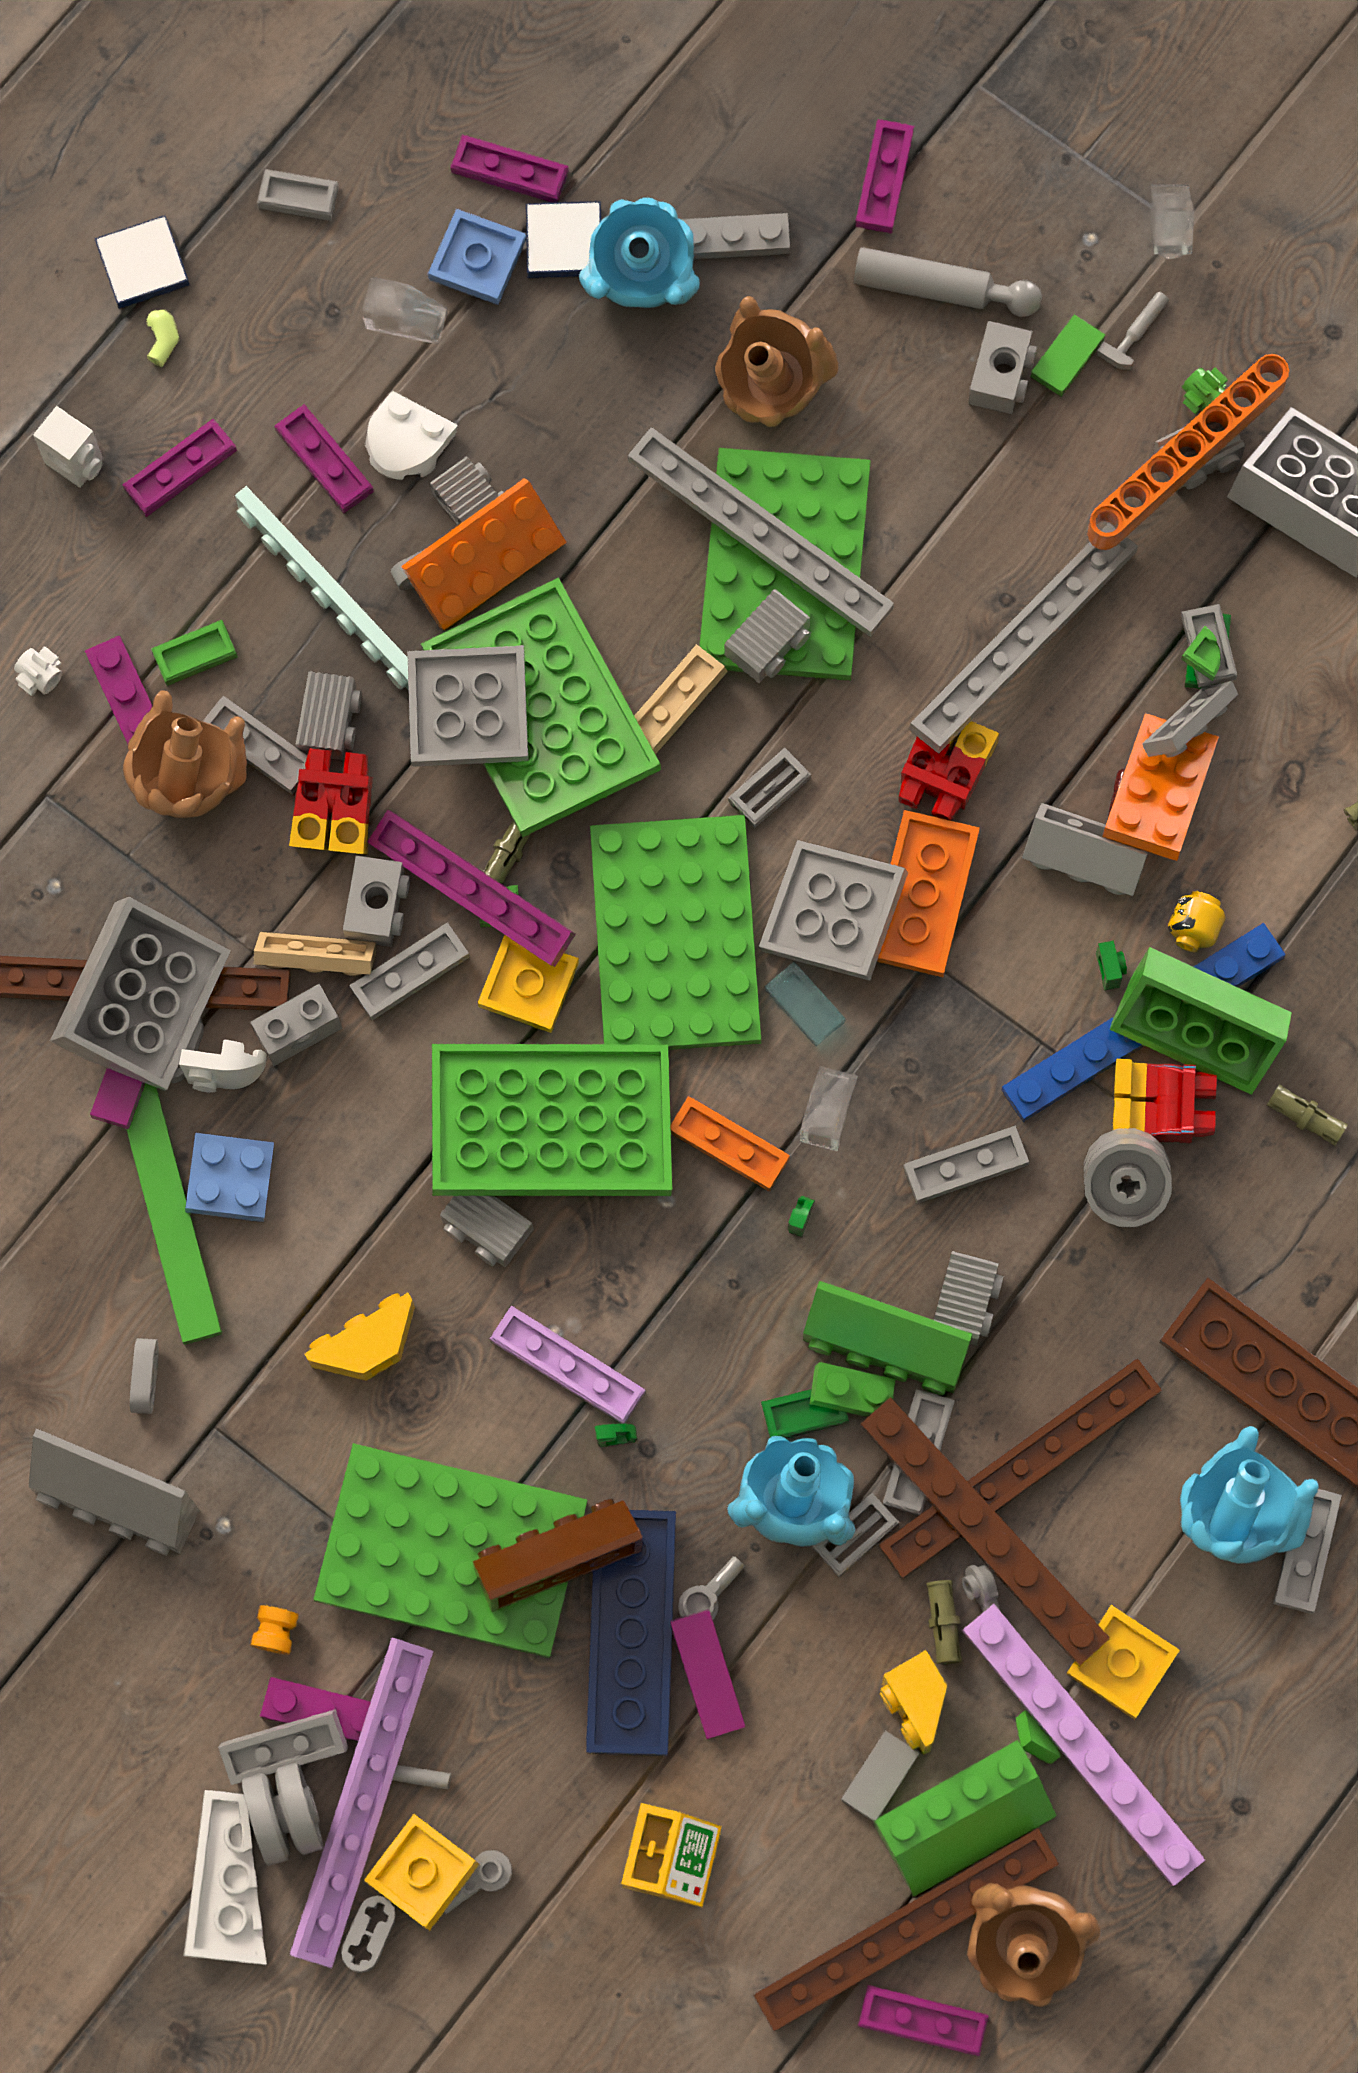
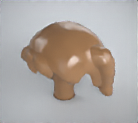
M746 296L740 302V308L735 313L731 322L730 332L732 336L726 349L718 357L715 366L716 376L724 390L723 399L725 404L732 412L738 414L746 422H761L767 427H775L785 418L800 413L812 401L821 385L836 376L839 364L832 344L825 338L820 328L815 327L811 329L802 320L779 310H761L753 297Z
M160 691L154 698L153 707L143 717L134 735L129 740V751L123 764L125 781L137 802L155 813L175 818L199 817L216 808L228 794L236 791L246 781L247 759L243 737L245 721L242 717L235 716L230 719L228 725L223 730L216 725L197 720L188 715L172 712L171 694L168 691Z
M989 1883L974 1892L972 1896V1905L976 1909L977 1917L971 1931L967 1955L972 1966L980 1972V1982L987 1991L997 1993L1005 2001L1012 2002L1024 1999L1037 2007L1046 2006L1050 2003L1053 1993L1063 1990L1077 1979L1086 1948L1100 1938V1926L1095 1916L1090 1913L1077 1912L1067 1900L1056 1893L1042 1891L1029 1886L1005 1889L998 1884Z

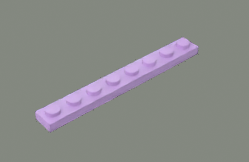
M995 1604L962 1630L964 1635L1172 1887L1205 1860Z
M391 1638L293 1942L290 1955L330 1968L333 1966L433 1654L432 1650Z

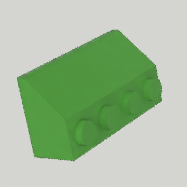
M1149 947L1131 977L1111 1023L1110 1030L1183 1064L1196 1065V1070L1217 1075L1218 1080L1252 1095L1287 1040L1292 1012Z
M822 1281L818 1283L803 1332V1341L808 1342V1348L817 1353L831 1355L832 1351L847 1356L846 1361L854 1366L868 1369L870 1364L885 1369L883 1374L889 1378L901 1382H906L907 1378L917 1380L923 1383L921 1386L923 1389L938 1395H944L945 1391L954 1393L972 1338V1334Z
M1017 1740L874 1821V1826L912 1895L915 1897L1056 1817V1813L1038 1774Z

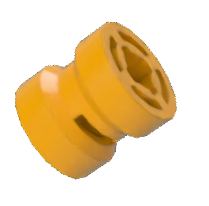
M259 1606L257 1619L261 1624L258 1631L253 1633L250 1646L272 1653L290 1655L292 1647L290 1630L297 1626L299 1614L281 1608Z

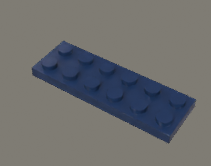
M629 1510L643 1537L642 1551L593 1571L586 1753L668 1756L672 1627L670 1621L673 1620L676 1511Z

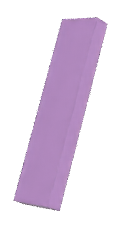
M513 1306L509 1308L490 1337L492 1343L621 1424L627 1422L646 1392L645 1389Z

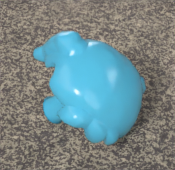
M645 197L636 202L618 200L611 205L609 216L598 224L591 235L589 263L580 271V283L589 296L596 299L606 296L614 303L624 307L653 308L667 302L672 305L685 304L697 293L700 286L699 278L692 269L694 258L693 232L686 222L678 218L676 210L666 202H658L653 198Z
M1253 1426L1244 1428L1235 1441L1226 1444L1202 1466L1200 1475L1194 1473L1183 1484L1180 1497L1182 1510L1181 1527L1186 1536L1192 1539L1199 1549L1210 1552L1219 1559L1238 1564L1260 1561L1276 1552H1288L1299 1548L1303 1544L1309 1529L1313 1500L1319 1487L1318 1482L1314 1479L1305 1480L1297 1487L1291 1478L1269 1459L1256 1452L1259 1433Z
M773 1436L768 1439L765 1450L757 1453L747 1463L740 1485L739 1496L729 1504L728 1514L738 1527L753 1526L765 1538L777 1543H788L801 1547L816 1545L828 1540L835 1545L841 1546L850 1540L855 1533V1525L848 1515L853 1495L854 1476L846 1466L837 1462L836 1453L832 1448L826 1445H818L815 1439L802 1438L790 1442L784 1437Z

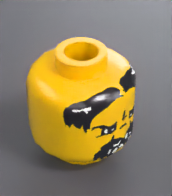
M1193 891L1191 895H1184L1177 901L1168 923V929L1177 939L1175 944L1178 947L1189 952H1197L1198 948H1210L1216 943L1225 921V913L1220 908V901L1209 894L1199 891Z

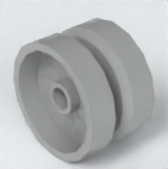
M1118 1128L1101 1135L1090 1146L1084 1160V1189L1091 1209L1103 1221L1119 1227H1138L1153 1221L1166 1208L1172 1194L1170 1160L1163 1145L1151 1134L1135 1128ZM1130 1175V1179H1123L1122 1177Z
M298 1762L277 1768L275 1779L279 1795L276 1796L270 1780L263 1773L242 1779V1787L250 1820L267 1866L288 1860L290 1847L287 1833L289 1832L296 1849L302 1855L323 1849L316 1804Z

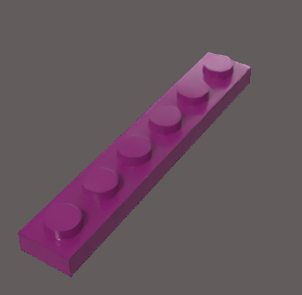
M386 811L367 842L394 861L402 862L403 867L551 966L556 967L576 933L393 811Z

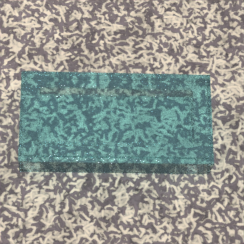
M795 962L765 985V991L815 1046H818L846 1021V1018Z

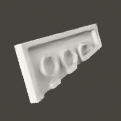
M211 1790L204 1791L184 1956L267 1965L253 1862L249 1816L244 1794Z

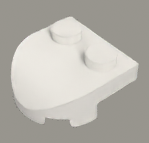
M392 391L369 421L365 447L370 455V464L383 475L397 480H403L405 475L419 473L421 477H425L435 469L437 458L455 437L458 425Z
M223 1040L221 1055L182 1049L179 1065L188 1083L193 1084L194 1089L203 1092H216V1088L239 1089L253 1083L264 1071L267 1054L262 1050H254L253 1055L244 1053L243 1043Z

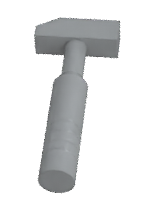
M1157 292L1127 330L1126 338L1116 349L1103 342L1097 350V356L1118 369L1131 370L1134 367V360L1125 355V353L1134 342L1139 341L1169 302L1168 297L1161 292Z
M397 1765L392 1780L449 1790L451 1773Z

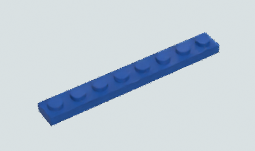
M1262 923L1201 961L1194 968L1239 987L1284 959L1286 954L1266 925ZM1112 1017L1002 1086L1001 1091L1022 1122H1025L1114 1066L1116 1058L1125 1059L1144 1047V1045L1110 1030L1114 1018Z

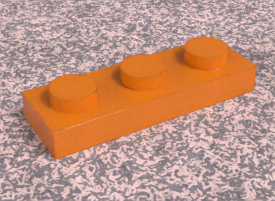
M690 1096L687 1097L670 1125L672 1135L769 1192L790 1160L789 1154Z

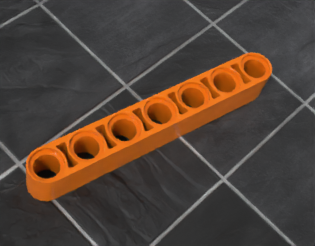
M1269 354L1257 360L1096 507L1091 514L1087 532L1090 543L1101 550H1108L1117 546L1269 407L1284 391L1289 375V367L1285 359L1279 355ZM1273 373L1279 380L1267 382L1262 378L1261 374ZM1244 397L1252 405L1240 407L1234 402V399ZM1218 422L1225 430L1213 432L1206 424ZM1191 447L1198 455L1186 457L1180 453L1179 449ZM1164 472L1170 477V480L1158 482L1151 474ZM1127 497H1137L1142 501L1143 505L1136 508L1130 507L1125 503L1124 499ZM1100 522H1109L1116 530L1105 533L1100 531L1096 525Z

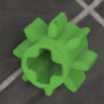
M1202 367L1197 369L1182 386V389L1186 392L1184 395L1186 399L1183 403L1196 415L1225 391L1227 386L1225 383L1228 379L1216 367L1211 372L1209 370L1205 371Z

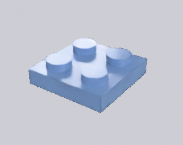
M456 209L430 267L428 278L431 281L498 305L525 245L526 234Z
M195 1133L185 1212L264 1222L274 1142Z

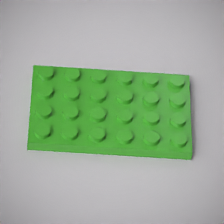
M719 448L716 472L718 476L860 578L870 460ZM712 522L699 647L724 665L728 671L744 672L743 669L739 668L737 664L725 656L724 644L740 628L741 624L750 617L752 612L760 606L762 601L771 594L772 590L776 589L810 617V628L808 631L811 632L810 637L799 650L791 648L783 657L786 662L777 675L851 681L856 626Z
M559 578L421 643L423 650L524 646L529 761L483 763L522 837L661 770L659 760Z
M745 815L591 825L604 1044L668 1045V1050L761 1044Z
M432 1044V1196H671L672 1164L668 1045Z
M353 1443L313 1600L314 1602L550 1658L568 1582L491 1612L473 1568V1561L479 1559L478 1553L488 1547L500 1544L501 1548L504 1549L516 1544L515 1538L525 1532L538 1529L541 1534L555 1528L553 1522L571 1514H576L577 1519L583 1517L588 1500Z

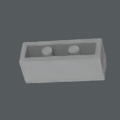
M1041 803L1022 858L1029 860L1031 864L1040 869H1055L1067 873L1075 881H1090L1104 886L1107 891L1113 894L1133 896L1149 852L1102 837L1106 824Z

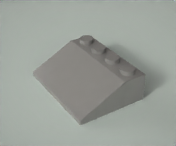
M1291 407L1243 464L1227 498L1357 578L1358 448Z
M131 897L116 901L50 1041L86 1060L164 1091L167 1090L179 1065L182 1049L186 1050L231 950Z
M36 1428L32 1442L28 1486L34 1493L38 1494L35 1499L36 1501L56 1510L60 1504L74 1509L73 1517L92 1525L95 1524L96 1519L111 1525L108 1531L124 1539L131 1540L133 1534L146 1539L145 1547L166 1556L169 1550L181 1553L200 1511L185 1490Z

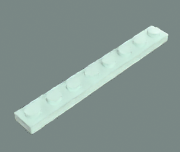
M245 486L235 495L239 508L236 514L249 529L255 526L264 535L261 537V540L273 555L276 556L280 552L288 561L286 567L293 577L299 582L305 579L313 588L311 594L324 609L330 606L339 615L336 617L338 624L348 635L351 636L355 633L364 642L361 644V647L373 662L376 663L379 659L389 669L386 674L395 686L400 690L403 687L409 690L408 657L257 496Z

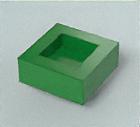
M1114 940L1098 943L1096 957L1104 991L1120 988L1122 975L1127 974L1123 951L1116 952Z

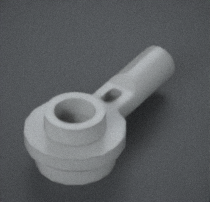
M733 1556L706 1586H694L684 1591L678 1604L680 1616L684 1617L709 1609L712 1620H714L719 1607L717 1597L745 1568L744 1564Z
M976 1565L968 1566L965 1571V1577L962 1578L963 1589L970 1600L975 1599L980 1605L982 1613L993 1604L999 1609L997 1586L989 1568L985 1565L980 1567Z
M486 1850L480 1853L474 1859L480 1865L444 1912L448 1914L480 1889L498 1891L504 1888L512 1875V1865L509 1858L496 1850Z

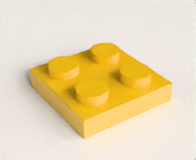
M504 935L478 1000V1007L552 1033L578 967L579 958L564 953L556 967Z
M1111 1605L1098 1624L1110 1639L1080 1667L1074 1662L1067 1675L1135 1720L1180 1650Z
M414 1814L364 1881L430 1931L480 1864Z

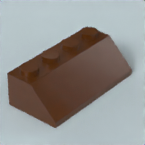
M613 1499L604 1500L592 1506V1513L578 1519L576 1514L567 1515L553 1522L555 1528L540 1534L538 1529H534L515 1538L517 1543L502 1549L500 1544L480 1551L478 1553L479 1559L473 1561V1568L491 1612L641 1552L643 1537L625 1501L622 1500L614 1503Z

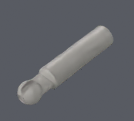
M863 247L859 250L853 284L978 309H984L990 301L1004 303L1013 314L1019 317L1030 316L1038 311L1042 299L1039 287L1029 280H1019L1010 286L994 284L990 272Z

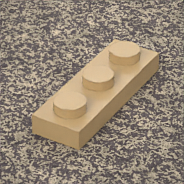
M697 644L634 715L655 755L728 672L724 665Z
M260 932L254 949V965H265L271 969H282L284 967L300 968L313 973L334 971L343 972L349 976L370 975L376 956V942Z

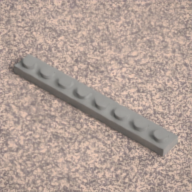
M652 427L628 454V461L869 637L875 633L894 609V603Z
M1108 523L1101 531L1109 533L1116 529ZM1125 537L1117 546L1108 550L1097 549L1089 542L910 723L909 730L939 754L1136 554L1138 545L1128 537Z

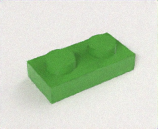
M819 1362L815 1365L810 1404L869 1417L890 1397L893 1399L895 1379Z

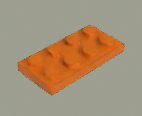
M524 478L401 567L437 625L445 631L567 542L530 481Z
M1145 713L1102 837L1177 861L1219 736L1203 732L1187 742V749L1176 756L1167 758L1163 754L1148 757L1142 743L1167 720Z
M904 810L891 864L904 867L908 875L877 962L944 977L979 835V827Z

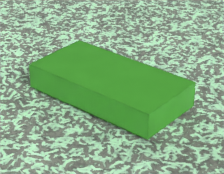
M1074 314L1031 371V377L1062 397L1105 340V334Z
M223 620L151 648L166 686L238 657Z

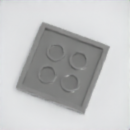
M524 646L407 651L412 767L529 761Z
M797 840L759 948L765 953L870 981L908 875L907 870L904 867Z

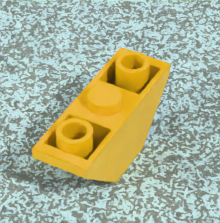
M399 1293L393 1294L378 1304L380 1309L366 1317L365 1314H359L344 1324L345 1330L331 1337L330 1334H326L313 1341L309 1345L311 1350L304 1353L311 1367L367 1381L401 1361L415 1309L409 1293L401 1297Z

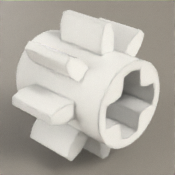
M43 647L40 653L33 648L25 651L14 667V670L19 674L15 679L19 682L18 686L31 696L35 694L37 689L43 694L51 692L62 677V671L58 669L61 665V662L58 661L59 657L46 647Z

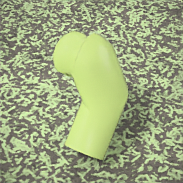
M154 310L147 317V325L154 331L157 341L147 358L153 364L163 367L179 341V334L173 316L165 310Z

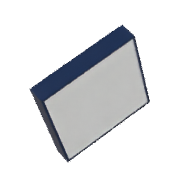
M601 201L526 203L528 278L579 277L580 271L589 263L591 235L601 222Z
M166 215L94 238L119 309L190 286Z

